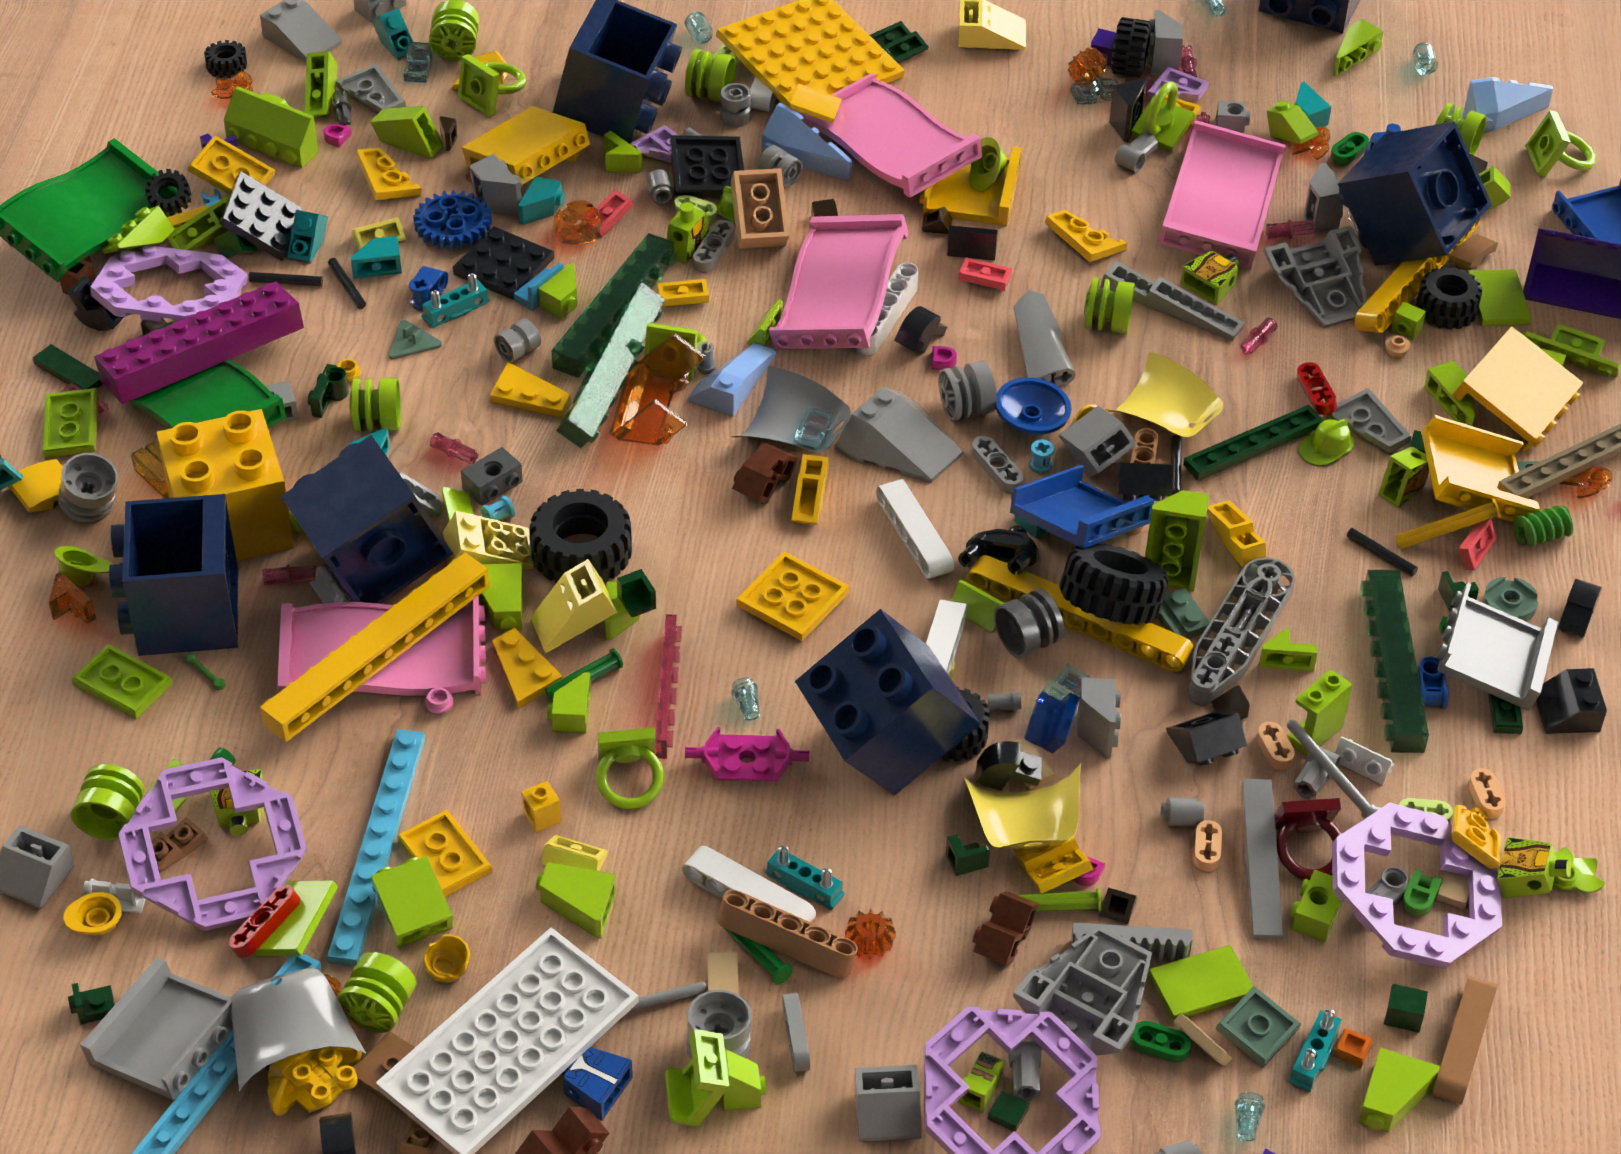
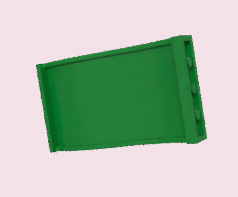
M114 138L108 141L107 147L79 167L54 178L36 183L0 205V237L58 283L65 272L86 257L106 247L109 244L108 239L117 233H121L123 231L121 227L128 221L134 220L136 218L135 214L144 207L151 208L145 194V186H148V179L152 180L151 175L155 173L158 176L159 172ZM172 186L165 187L160 191L159 196L163 199L172 198L177 194V189Z
M173 320V321H171V322H169V323H167V324H165V325H163V326H161V327H159V328H157V329H161V328H164V327H166V326H169V325L173 324L175 321ZM229 359L129 401L136 408L153 417L168 429L183 422L199 423L226 417L235 411L250 412L262 409L268 428L286 419L283 399L278 394L273 395L254 375Z

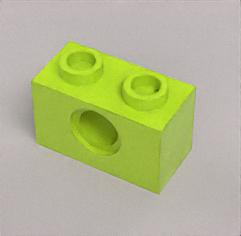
M1314 870L1311 879H1305L1299 894L1303 896L1301 902L1295 900L1290 913V917L1294 918L1292 930L1326 942L1342 902L1333 893V876Z

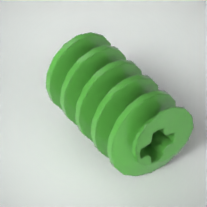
M1560 505L1546 508L1543 511L1528 513L1524 516H1517L1513 521V532L1516 541L1520 545L1526 543L1529 547H1534L1536 542L1544 544L1545 541L1551 542L1555 538L1562 539L1564 535L1569 537L1573 534L1574 530L1568 509Z

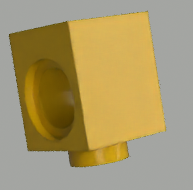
M548 781L521 791L523 813L535 832L561 822L560 800Z

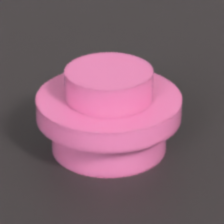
M434 688L425 699L426 708L435 714L445 713L452 708L453 697L444 688Z

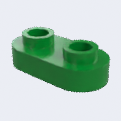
M1360 132L1348 134L1332 146L1330 155L1332 161L1338 165H1346L1353 162L1365 153L1369 138Z
M1150 1021L1136 1023L1134 1033L1130 1038L1132 1046L1137 1051L1171 1062L1186 1060L1191 1050V1040L1186 1033Z

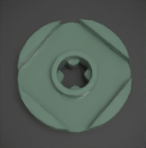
M1506 577L1492 580L1486 587L1483 599L1484 604L1525 622L1535 615L1538 606V594L1531 584L1519 578H1514V581H1505ZM1506 599H1508V600L1515 599L1516 601H1515V602H1509V601H1507Z

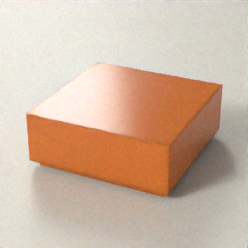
M1344 1028L1333 1056L1362 1068L1372 1046L1373 1039Z

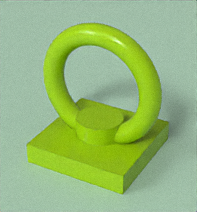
M469 54L462 56L458 97L488 117L496 113L498 94L505 95L519 92L526 84L524 73L513 65L502 62L482 63ZM496 71L511 74L517 79V82L511 85H499L500 74Z
M1167 82L1159 89L1131 130L1132 136L1136 138L1146 132L1153 134L1158 141V147L1172 153L1195 118L1194 112L1176 105L1178 97L1176 83Z
M1551 110L1525 145L1535 170L1540 176L1546 177L1557 160L1577 170H1589L1596 163V156L1592 148L1577 135L1566 131L1558 113ZM1572 143L1579 148L1585 155L1586 161H1579L1565 154L1564 151L1567 146Z
M648 323L646 327L643 373L692 381L698 345L701 342H707V339L697 330Z
M655 727L598 733L597 751L598 761L600 762L596 770V784L601 795L610 804L621 809H638L650 804L660 793L664 783V771L660 760L655 755ZM642 758L649 764L653 779L650 788L643 795L636 798H624L612 791L607 781V773L614 761L618 763H631Z

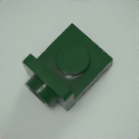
M78 983L72 984L73 995L68 996L71 1014H78L80 1025L102 1020L114 1007L115 1003L111 985L80 992Z

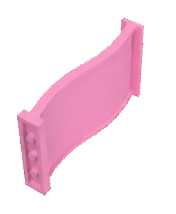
M874 73L832 94V96L842 99L833 123L801 112L804 117L802 121L810 128L815 127L821 133L840 144L863 166L881 179L903 188L904 194L909 198L982 157L981 139L979 136L973 134L966 137L949 129L930 115L911 97L887 83L876 80Z
M1195 120L1158 244L1201 256L1210 251H1214L1224 258L1229 254H1233L1238 259V266L1251 269L1286 145Z
M904 214L812 217L810 220L811 229L802 244L795 264L784 310L776 327H770L769 329L774 348H869V338L882 309L895 253L900 241L907 239L908 236Z
M479 595L353 692L427 696L434 688H444L450 694L475 690V695L481 694V683H486L485 666H481V662H486L485 646H480V642H485L486 636L485 625H480V621H485V605H479ZM334 602L294 608L292 603L281 604L278 693L289 683L302 676L310 667L315 666L327 657L331 651L336 650L347 642L351 636L356 635L367 627L371 621L379 618L392 605L365 602Z

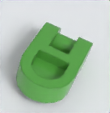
M1414 869L1402 901L1405 911L1413 916L1428 914L1438 895L1443 879L1434 876V878L1423 875V871Z

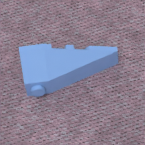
M1493 77L1471 80L1463 119L1471 110L1485 114L1487 118L1484 132L1495 131L1549 107L1553 88L1549 85L1535 83L1518 84L1514 80L1503 82L1499 78Z
M782 103L777 104L762 133V153L769 146L776 145L788 154L801 160L803 169L850 180L852 160L832 142H825L818 135L819 130L815 127L810 128L802 121L804 117L797 111L790 109Z
M753 343L702 379L688 397V401L734 416L777 354V350Z

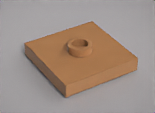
M389 1031L354 1067L358 1078L357 1083L398 1109L399 1107L377 1090L376 1082L415 1047Z

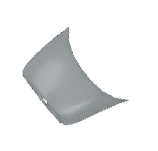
M768 366L766 387L757 414L745 433L732 437L765 438L792 444L806 450L820 452L829 448L850 420L851 411L847 404L821 384L800 374ZM810 415L828 420L824 431L827 434L824 439L820 440L817 447L797 442ZM842 421H844L841 428L837 432L833 433L835 428Z
M310 967L278 975L239 988L234 993L232 1000V1024L239 1091L253 1075L267 1065L291 1055L325 1047H347L366 1053L329 982L318 969ZM282 979L279 985L272 984V981Z

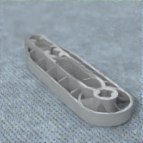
M1267 557L1257 558L1246 564L1195 645L1189 684V697L1196 705L1206 706L1211 704L1215 697L1246 673L1292 596L1295 576L1292 569L1284 562ZM1281 576H1285L1289 580V586L1280 584ZM1278 589H1281V590L1283 591V592L1277 594V593H1278ZM1233 595L1239 598L1237 603L1230 602ZM1267 611L1275 612L1271 619L1265 616ZM1222 613L1228 616L1226 621L1219 620ZM1243 613V616H1242L1241 620H1240L1239 623L1235 626L1236 622L1238 621V619L1240 618L1241 614ZM1252 616L1251 620L1249 621L1248 625L1243 631L1245 624L1247 623L1248 619H1250V617ZM1256 629L1264 630L1260 637L1254 634ZM1212 630L1217 633L1215 639L1208 638ZM1246 646L1254 647L1249 655L1243 651ZM1201 648L1207 651L1204 657L1197 656ZM1235 664L1242 665L1236 671L1232 670Z

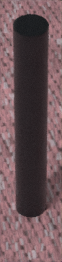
M336 258L329 259L328 265L357 308H364L366 306L365 300Z
M249 272V282H277L279 284L322 286L323 276Z
M1173 435L1171 438V465H1173L1172 495L1181 491L1182 437L1179 435Z
M1351 528L1348 531V538L1409 575L1414 576L1416 574L1417 566L1356 529Z

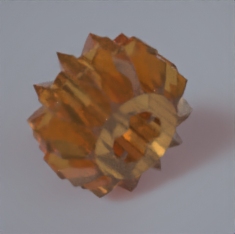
M1088 47L1083 52L1079 51L1077 56H1073V61L1068 63V72L1075 83L1079 86L1085 85L1088 87L1092 82L1095 84L1096 80L1102 78V74L1107 71L1106 66L1108 63L1100 51L1096 48L1090 49Z
M870 908L868 914L858 911L856 917H850L848 927L845 930V937L857 945L858 958L866 954L869 960H871L875 954L882 958L885 951H891L896 931L894 930L891 918H885L883 911L873 914Z

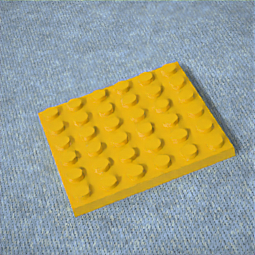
M798 0L718 28L716 33L721 42L787 107L791 103L798 84L832 95L871 73L875 74L876 80L884 83L901 79L905 73V70L834 0Z

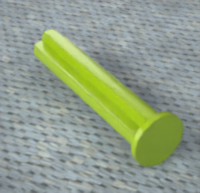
M1100 888L1096 889V892L1016 894L1038 903L1037 911L1097 909V912H1101Z

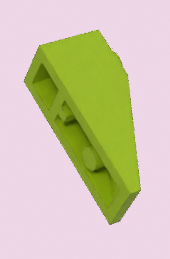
M329 51L307 53L305 113L314 117L328 116L333 93L336 89L335 81L337 80L338 63Z
M223 197L175 229L167 237L173 248L193 251L215 241L214 238L228 232L229 229L219 224L228 197Z
M1454 360L1428 368L1424 384L1425 389L1454 421L1472 426L1475 413L1471 395L1467 393L1461 401L1453 396V393L1467 377L1465 371Z

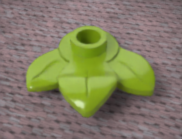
M1567 847L1555 852L1557 860H1570L1571 874L1570 877H1554V887L1564 891L1575 889L1582 893L1597 892L1604 887L1605 882L1594 876L1597 869L1596 858H1574Z

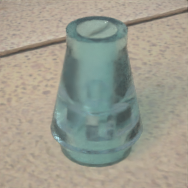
M740 678L732 684L731 694L741 709L745 720H755L761 715L758 685L753 682L752 678Z
M1243 1092L1238 1095V1099L1234 1102L1237 1138L1243 1141H1254L1265 1110V1104L1261 1095Z

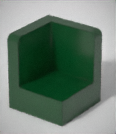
M231 230L214 238L218 254L223 255L227 259L237 254L251 255L258 251L256 245Z
M642 569L617 578V597L631 617H636L656 609V591Z
M1444 571L1441 574L1438 590L1450 612L1452 608H1455L1451 603L1458 590L1462 592L1466 584L1463 581L1454 583L1449 572ZM1476 582L1470 583L1468 597L1477 600L1479 588Z
M958 834L947 837L945 855L956 876L989 867L990 850L987 845L980 847L979 843L975 842L964 846Z
M1392 984L1384 1025L1419 1033L1425 1014L1428 991Z

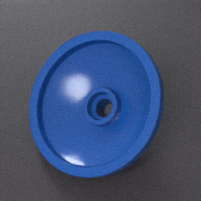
M1018 378L1007 382L997 392V402L995 404L999 417L1006 424L1017 431L1032 435L1048 434L1061 429L1069 421L1072 410L1070 399L1061 388L1051 382L1038 378Z

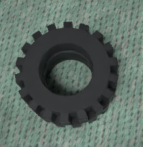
M1122 17L1119 20L1111 58L1113 74L1141 77L1144 72L1151 33L1149 21Z
M1456 267L1435 268L1422 277L1416 306L1426 311L1424 320H1427V323L1430 325L1434 324L1438 328L1444 327L1448 330H1452V328L1461 329L1463 326H1469L1476 319L1482 296V286H1480V281L1475 279L1473 274H1468L1463 269L1458 270Z
M957 687L981 724L942 756L944 761L954 759L955 762H960L961 758L971 759L972 754L978 755L981 752V748H984L987 743L990 719L989 708H987L985 700H980V695L977 693L971 694V690L966 688L960 690Z

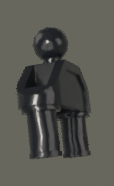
M1015 525L1008 530L994 529L975 534L966 543V549L958 556L959 563L963 567H966L968 564V568L972 567L982 555L991 556L1008 563V570L1015 575L1017 572V575H1020L1026 567L1032 566L1038 561L1039 552L1035 542L1027 535L1026 530L1022 526Z

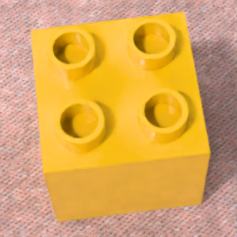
M262 409L250 412L235 411L226 417L199 423L183 422L171 429L156 432L169 498L225 494L237 561L295 548L289 508L281 498V495L286 493L285 483Z

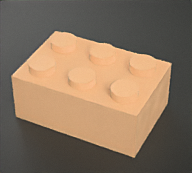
M781 168L734 171L730 183L738 249L786 246L789 238Z

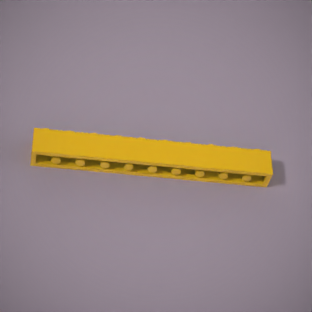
M463 553L457 559L452 560L448 566L437 574L432 575L428 581L417 589L412 590L400 602L392 605L388 611L371 621L359 633L351 636L339 648L331 651L327 657L315 666L310 667L302 676L289 683L274 697L266 700L260 706L263 725L284 742H288L489 588L488 568L467 553Z

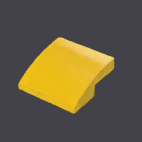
M798 84L789 108L833 123L842 99Z
M57 459L30 465L18 471L23 475L22 480L9 487L29 513L52 510L54 502L58 501L63 467Z
M1074 837L1068 841L1034 849H1016L1013 851L1024 872L1040 893H1045L1093 870L1090 860L1078 848Z

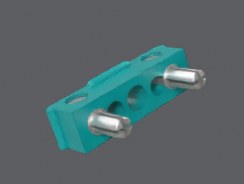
M471 273V275H468V284L441 296L437 290L431 291V300L422 304L423 314L421 317L430 327L439 326L487 304L490 301L487 297V289L477 280L476 275Z
M781 845L767 862V869L765 871L767 876L832 910L845 895L842 891L843 882L832 876L831 869L824 868L820 870L790 854L789 847L786 845Z
M1326 1009L1325 1012L1320 1010L1308 1038L1300 1050L1289 1080L1290 1084L1310 1092L1320 1071L1324 1070L1333 1049L1331 1047L1340 1030L1342 1019L1335 1017L1333 1010L1329 1014L1330 1009Z

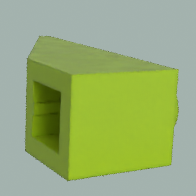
M1364 19L1348 27L1336 56L1333 75L1337 76L1347 71L1353 65L1362 62L1366 57L1378 52L1382 46L1383 31Z
M159 205L150 209L144 207L135 214L136 218L134 220L128 221L121 227L123 229L121 233H117L108 239L109 244L102 251L103 253L142 249L144 246H153L162 243L175 228Z

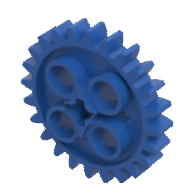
M452 190L449 195L443 191L442 196L433 194L434 199L426 197V204L419 203V209H415V215H413L415 232H418V237H423L424 243L431 241L432 247L440 244L441 249L446 245H449L451 250H453L455 245L463 249V244L465 243L472 246V240L478 242L480 236L483 237L486 231L491 230L490 224H492L491 209L487 207V202H482L481 197L474 199V193L465 196V191L456 194L455 190Z

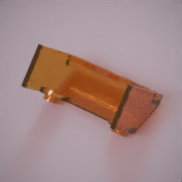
M674 333L638 361L626 376L610 429V435L619 441L658 446L663 443L667 444L673 435L687 425V421L669 409L672 395L686 387L689 371L705 359V355Z

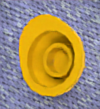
M92 892L72 902L66 908L63 920L66 927L73 932L102 937L116 928V924L122 916V906L119 899L110 893Z

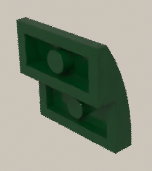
M902 21L870 34L897 63L922 53L929 48L918 32L911 33Z

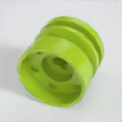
M447 0L441 2L435 8L431 21L429 45L436 55L449 61H460L462 56L473 54L477 44L480 24L479 14L476 9L469 3L461 0Z
M695 49L690 56L686 69V95L689 97L697 95L699 99H703L708 92L709 100L721 103L722 88L735 81V57L718 53L713 61L712 52L706 51L704 53L701 49Z
M1447 103L1438 116L1435 125L1455 121L1469 154L1475 155L1483 136L1487 116L1471 110L1463 119V108L1459 106L1454 112L1455 106Z
M1093 277L1085 300V328L1092 329L1094 318L1098 319V330L1103 329L1105 320H1110L1111 332L1127 334L1135 283L1119 281L1115 291H1110V280L1105 279L1102 290L1099 289L1100 278Z
M398 377L380 378L378 389H374L371 378H366L365 390H363L361 379L353 378L349 408L355 432L363 431L364 420H366L368 432H373L375 420H379L381 429L400 431L401 395Z
M111 764L94 765L88 769L70 813L72 822L78 829L92 837L103 840H118L119 832L125 824L127 825L140 804L145 791L142 781L134 773L120 766Z
M367 952L360 956L352 970L350 979L346 981L337 999L347 1019L354 1025L375 1033H387L394 1028L397 1019L402 1013L403 1006L410 999L417 982L410 969L399 960L386 954Z

